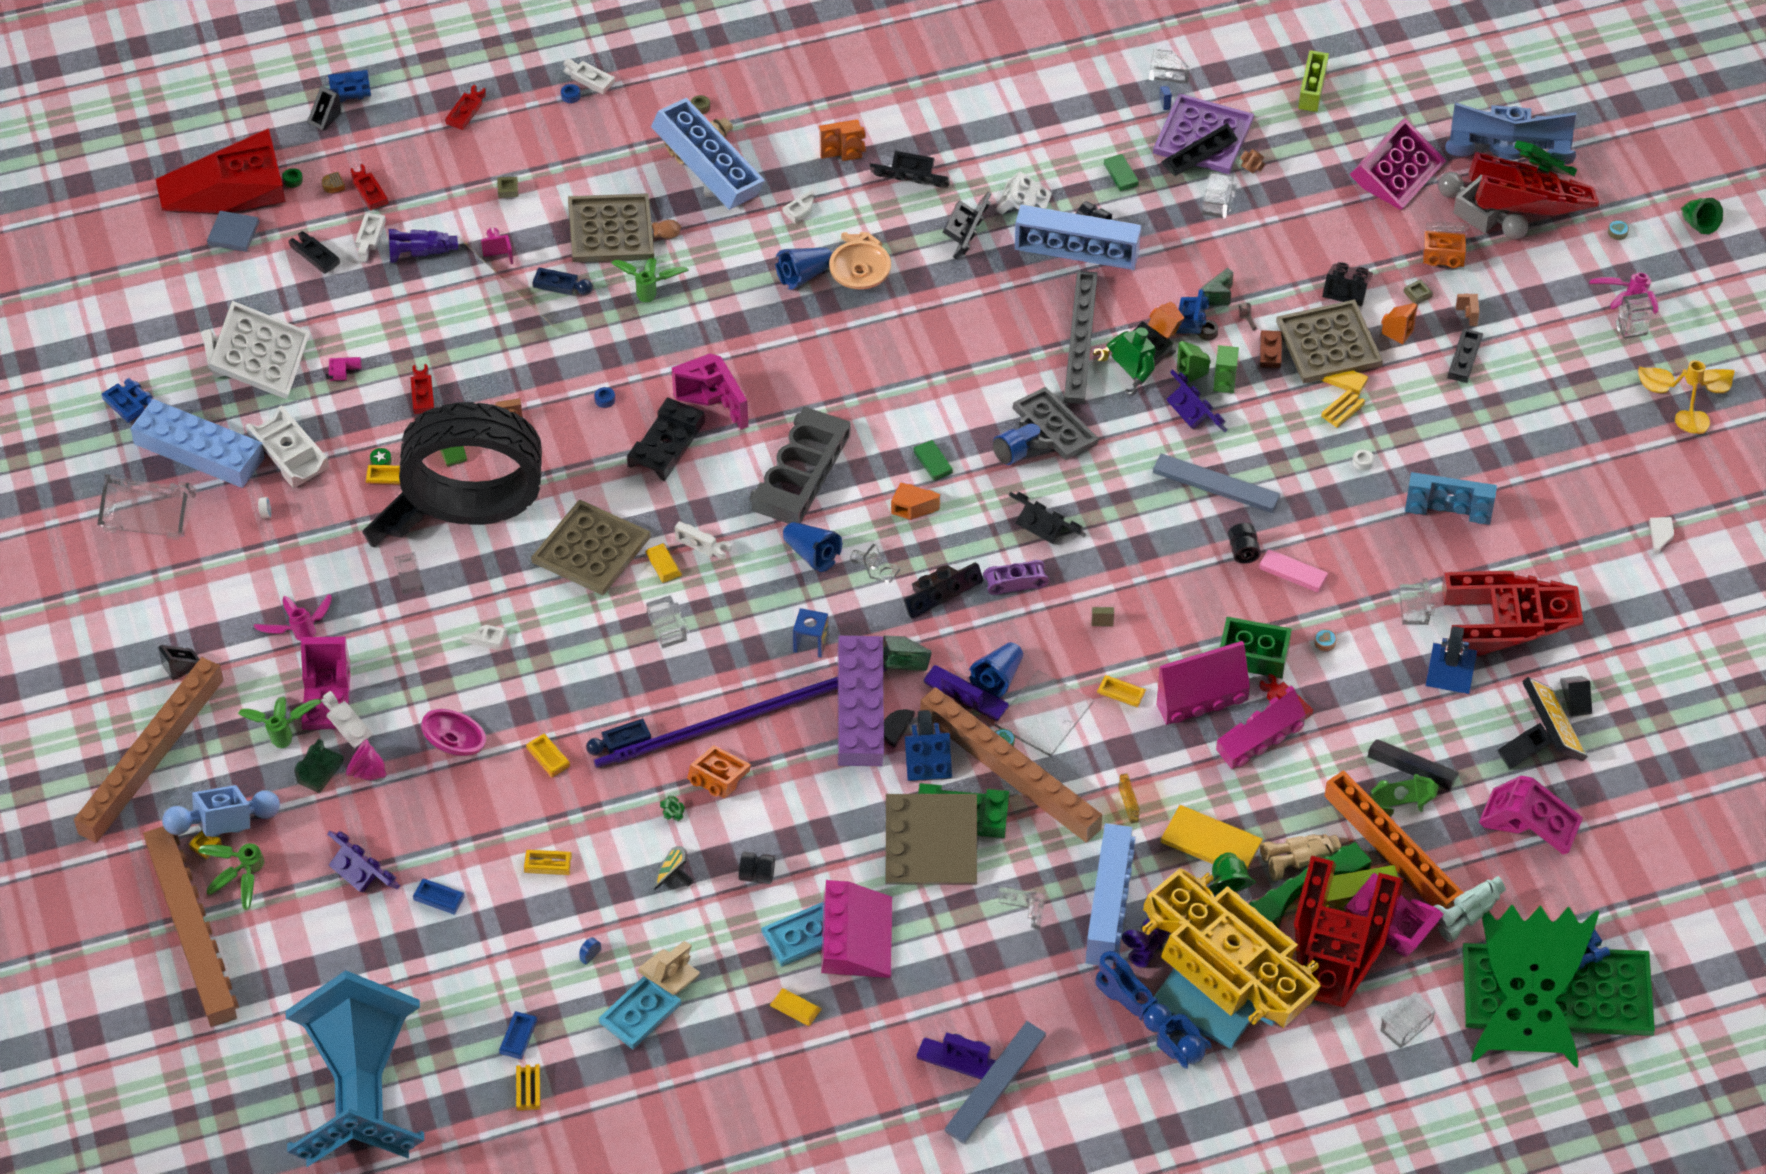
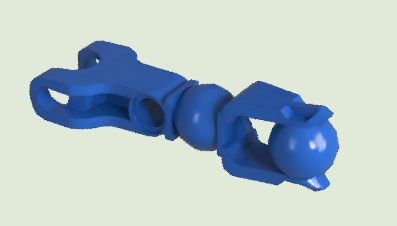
M1107 951L1100 956V971L1096 975V986L1108 998L1119 1001L1133 1015L1138 1016L1140 1021L1143 1020L1148 1030L1157 1032V1047L1171 1059H1176L1183 1068L1188 1069V1064L1200 1062L1205 1056L1206 1049H1211L1212 1046L1210 1041L1199 1034V1029L1184 1014H1174L1172 1016L1167 1006L1157 1003L1158 999L1156 997L1153 998L1150 990L1135 976L1130 965L1118 953ZM1113 960L1116 963V967L1112 969L1105 961ZM1106 977L1108 983L1103 982L1102 978ZM1138 1000L1144 1001L1145 1004H1140V1003H1138L1137 1001H1138ZM1180 1030L1186 1036L1182 1037L1176 1046L1167 1034Z

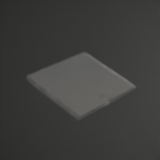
M1037 670L1009 705L1000 720L995 722L994 726L999 729L1010 730L1015 738L1051 757L1091 707L1094 700L1069 687L1067 684Z

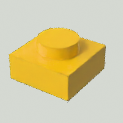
M201 830L189 843V848L205 859H208L209 855L198 852L199 847L202 845H221L222 842L217 836H205Z

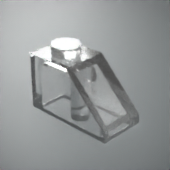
M1153 49L1149 79L1188 84L1190 67L1173 51Z

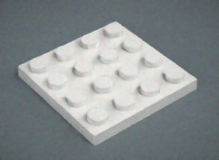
M232 301L208 369L287 399L310 331Z

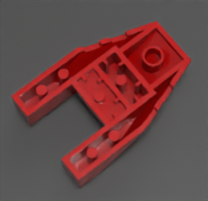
M1475 152L1468 175L1472 182L1482 175L1475 195L1477 205L1481 208L1535 213L1545 216L1599 206L1598 197L1592 186L1569 179V181L1559 179L1558 175L1553 172H1549V175L1538 172V168L1533 165Z
M1514 571L1444 572L1442 583L1444 605L1491 604L1494 624L1451 626V629L1453 626L1464 628L1461 648H1464L1465 642H1469L1468 649L1477 650L1476 657L1583 625L1584 621L1578 586L1552 580L1549 583L1537 580V577L1528 575V577L1515 575Z
M1311 855L1294 920L1297 963L1306 967L1314 960L1319 965V968L1312 973L1320 984L1317 995L1313 1000L1345 1008L1385 946L1404 881L1400 877L1379 872L1367 917L1326 907L1336 863L1332 860Z

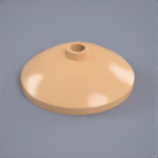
M856 240L839 246L832 253L829 268L831 275L839 284L851 289H869L881 284L888 277L891 270V259L887 251L880 245L870 241Z

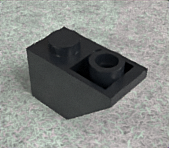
M1539 723L1497 751L1510 770L1544 750L1553 741L1543 725Z

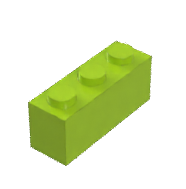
M1309 50L1300 90L1298 109L1318 112L1327 72L1329 53Z

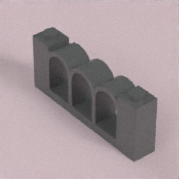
M804 406L801 412L797 413L794 418L793 424L795 426L789 432V444L783 446L777 453V466L770 468L765 473L764 483L760 482L757 489H753L750 494L749 501L752 504V511L788 524L792 522L801 523L851 435L850 421ZM802 439H810L828 446L823 453L796 442ZM796 460L815 466V469L810 474L789 467L785 463ZM776 482H787L802 487L803 490L800 495H796L775 488L772 485Z

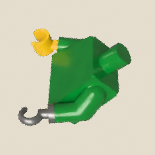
M1142 327L1131 332L1125 331L1106 344L1107 347L1105 349L1098 348L1093 352L1095 356L1102 353L1101 358L1097 361H1107L1109 353L1112 352L1111 357L1135 380L1132 384L1134 390L1132 392H1129L1128 389L1125 390L1129 396L1136 394L1137 386L1139 384L1142 385L1155 369L1154 356L1156 349L1147 339L1148 331Z

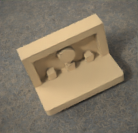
M683 941L670 952L662 949L638 969L640 974L672 995L679 993L698 978L700 974L698 970L687 964L691 957L689 953L692 945L686 941Z

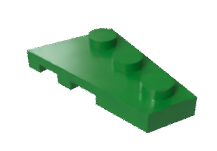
M1516 141L1514 148L1520 152V156L1529 159V163L1538 166V170L1544 173L1553 171L1575 177L1577 169L1573 166L1564 165V161L1550 156V153L1534 144Z

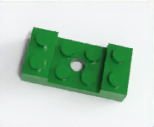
M919 783L918 794H977V836L1005 838L1009 791L987 789L986 794L942 790V785Z

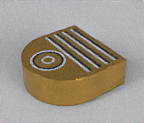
M338 171L323 177L322 187L325 192L337 193L345 190V185Z

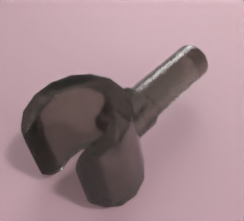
M1246 303V309L1239 305V316L1246 319L1252 330L1255 331L1257 327L1251 316V304Z

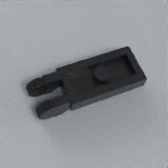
M303 231L298 233L299 239L303 242L302 244L294 238L288 240L289 245L294 251L298 252L324 274L340 264L338 256L313 236L310 237Z

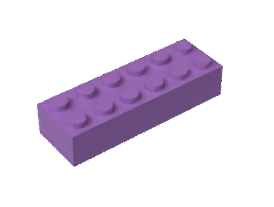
M839 636L837 648L838 766H883V636Z

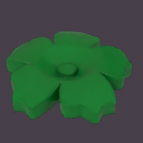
M669 795L668 798L660 801V807L664 809V818L667 820L673 818V820L678 822L683 818L682 813H684L685 807L682 802H679L678 798Z

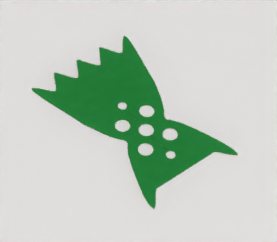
M1510 905L1499 920H1496L1489 911L1483 914L1482 922L1490 963L1495 978L1507 999L1496 1010L1483 1031L1472 1054V1063L1477 1061L1488 1050L1563 1053L1571 1064L1578 1068V1054L1571 1031L1562 1010L1555 1000L1566 989L1579 968L1596 926L1599 910L1592 913L1583 923L1578 922L1570 907H1567L1554 922L1549 919L1542 906H1539L1526 921L1521 918L1514 905ZM1532 964H1537L1539 966V969L1537 971H1531L1530 966ZM1522 978L1525 982L1524 987L1520 990H1514L1510 986L1512 979ZM1545 979H1551L1555 982V988L1551 991H1544L1540 987L1541 982ZM1527 994L1537 995L1538 1003L1534 1006L1526 1005L1523 999ZM1517 1008L1521 1011L1522 1015L1518 1020L1512 1021L1507 1017L1508 1010ZM1541 1010L1551 1011L1552 1019L1550 1021L1541 1022L1538 1019L1537 1015ZM1530 1028L1532 1034L1529 1036L1524 1035V1029Z

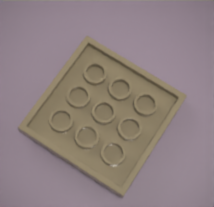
M649 193L568 196L572 262L648 260L649 258H654Z
M1355 299L1281 315L1276 318L1278 328L1282 331V337L1303 383L1322 380L1326 376L1352 370L1358 372L1376 368L1383 364L1381 355Z
M579 499L531 556V561L546 570L603 596L651 538V532Z
M886 794L885 885H977V794Z

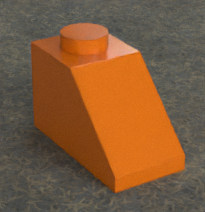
M1415 303L1394 307L1389 314L1386 313L1381 321L1383 325L1381 334L1403 345L1414 332L1418 305Z

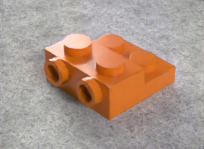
M858 119L820 125L819 153L821 159L841 156L842 161L862 158V153L866 152L865 142L862 140L866 138L864 126H860Z
M1424 230V264L1430 266L1447 265L1451 268L1464 267L1466 255L1465 234Z
M713 745L690 764L687 779L690 780L693 786H701L707 789L712 796H720L725 799L737 788L738 781L750 772L751 764Z

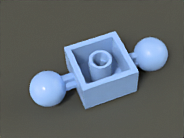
M237 785L192 792L193 811H188L182 806H172L163 814L162 824L165 830L173 835L185 833L192 824H198L205 836L216 837L222 833H238L245 829H250V814H254L261 819L274 817L279 811L280 801L275 793L268 790L256 793L251 801H247Z

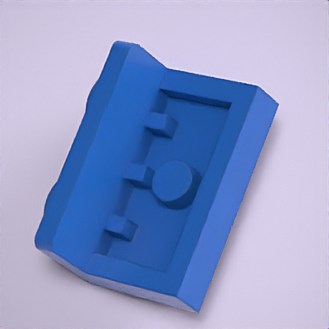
M1199 289L1198 297H1181L1179 311L1185 319L1176 334L1201 333L1202 325L1206 324L1205 309L1209 307L1208 297H1205L1203 289Z

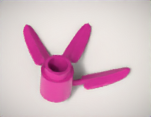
M1638 272L1633 274L1629 283L1622 282L1620 278L1600 277L1589 282V284L1628 286L1627 291H1623L1610 304L1611 310L1616 309L1627 301L1639 305L1644 300H1647L1654 314L1659 310L1653 291H1649L1652 281L1645 273Z
M328 594L311 617L306 609L298 608L289 597L283 596L282 602L290 617V626L254 624V628L271 634H283L286 630H292L295 638L301 641V637H313L316 634L314 622L316 620L320 621L329 609L332 597Z

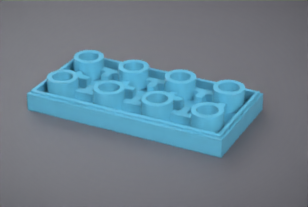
M1173 969L1153 997L1158 999L1157 1003L1167 1006L1172 1016L1174 1014L1186 1015L1199 1029L1200 1033L1229 1049L1233 1048L1250 1023L1248 1017L1254 1013L1253 1010L1243 1005L1230 1016L1176 969Z

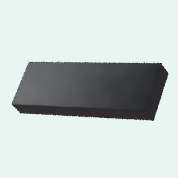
M1463 328L1448 372V379L1468 383L1483 333Z

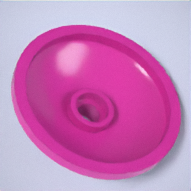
M434 709L427 712L421 721V729L426 739L434 747L445 753L455 756H470L479 753L486 743V735L482 727L463 713L450 709Z

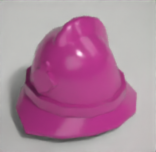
M367 738L361 743L350 760L346 775L367 781L385 778L387 774L384 761L374 750L375 748L370 745Z

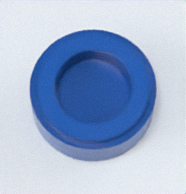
M568 84L561 89V99L566 103H575L581 97L580 88L577 85Z
M602 387L596 390L594 394L596 405L601 408L611 407L616 401L614 390L609 387Z

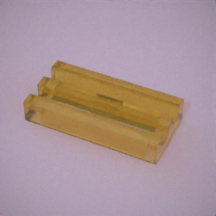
M1128 773L1120 774L1118 789L1129 822L1131 824L1139 822L1140 809Z

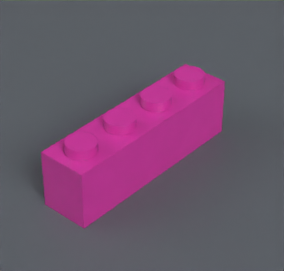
M1292 685L1285 689L1287 692L1285 696L1280 699L1277 697L1269 701L1270 704L1263 712L1257 710L1251 714L1245 725L1239 723L1217 740L1216 750L1231 770L1237 766H1244L1251 757L1263 754L1272 744L1275 743L1277 745L1281 743L1288 734L1292 732L1297 733L1304 727L1306 714Z

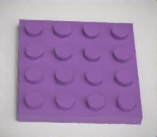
M1179 93L1153 147V154L1169 157L1228 123L1238 140L1199 162L1196 166L1230 174L1252 125L1254 114Z

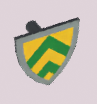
M676 846L671 848L657 872L654 882L655 890L672 875L688 887L693 883L694 880L684 872V864L687 862V851L684 847Z

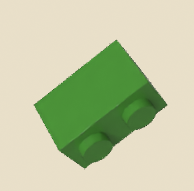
M1218 345L1213 391L1234 393L1239 347Z

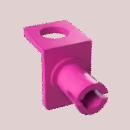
M493 227L494 233L489 228L486 232L488 238L481 240L483 256L488 257L508 253L510 264H514L508 235L500 236L497 228Z

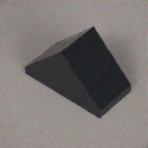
M320 86L307 123L325 131L342 113L339 94L324 86Z
M160 645L158 647L162 666L172 681L189 673L200 660L194 650L190 648Z
M1583 676L1560 678L1569 715L1592 714L1590 680Z

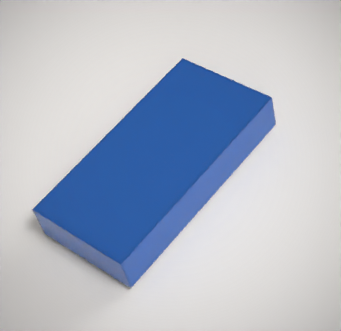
M424 878L413 895L414 901L453 915L456 914L465 898L464 893Z
M515 1011L500 1046L499 1053L522 1060L536 1026L537 1017Z

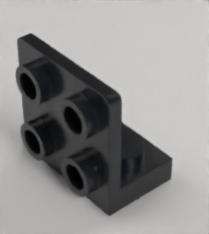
M1343 262L1334 263L1327 273L1322 297L1341 302L1355 299L1358 306H1363L1367 286L1373 277V272H1369V269L1364 267L1352 268Z

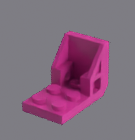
M709 353L671 367L673 395L676 400L705 406L722 401L724 408L729 409L733 423H737L741 430L749 427L747 399L721 356Z
M346 636L301 637L302 679L304 684L303 704L314 699L322 700L323 696L331 691L339 704L345 700L349 705L351 665ZM323 702L302 716V730L337 728L328 719L327 713L330 710Z
M1520 775L1493 788L1479 824L1484 828L1518 834L1531 829L1564 855L1569 853L1583 817L1534 778Z
M1373 873L1344 907L1345 910L1352 914L1368 916L1378 878L1377 874ZM1400 894L1386 944L1398 954L1407 957L1416 949L1444 914L1436 907L1416 899H1412L1409 902Z

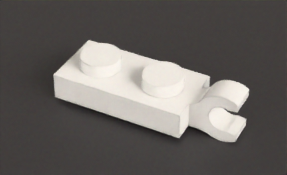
M567 58L563 63L566 66L563 70L565 74L571 75V78L603 95L615 83V77L584 61L577 64Z
M365 213L355 241L356 248H359V262L367 263L369 251L376 250L386 222L385 215Z
M679 521L675 526V540L710 557L716 555L719 559L725 560L726 553L722 550L732 551V545L729 542L722 541L717 543L716 538L711 534L699 531L690 524Z
M331 691L323 696L324 698L321 701L330 710L327 713L328 719L354 749L358 748L366 738L370 739L373 736V733L345 700L339 704Z

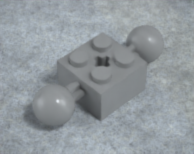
M1448 172L1441 176L1438 182L1440 193L1448 198L1456 197L1454 214L1485 234L1499 222L1502 224V230L1508 238L1520 239L1525 236L1528 231V221L1523 215L1518 213L1508 215L1510 212L1508 210L1484 209L1477 205L1475 195L1482 175L1467 188L1464 187L1463 178L1455 172Z

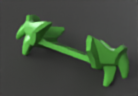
M1415 774L1414 779L1389 783L1387 780H1381L1370 791L1369 796L1391 817L1394 809L1389 808V806L1418 801V809L1420 812H1423L1424 805L1437 796L1439 786L1432 779ZM1399 786L1408 789V794L1402 799H1397L1394 795L1395 789Z

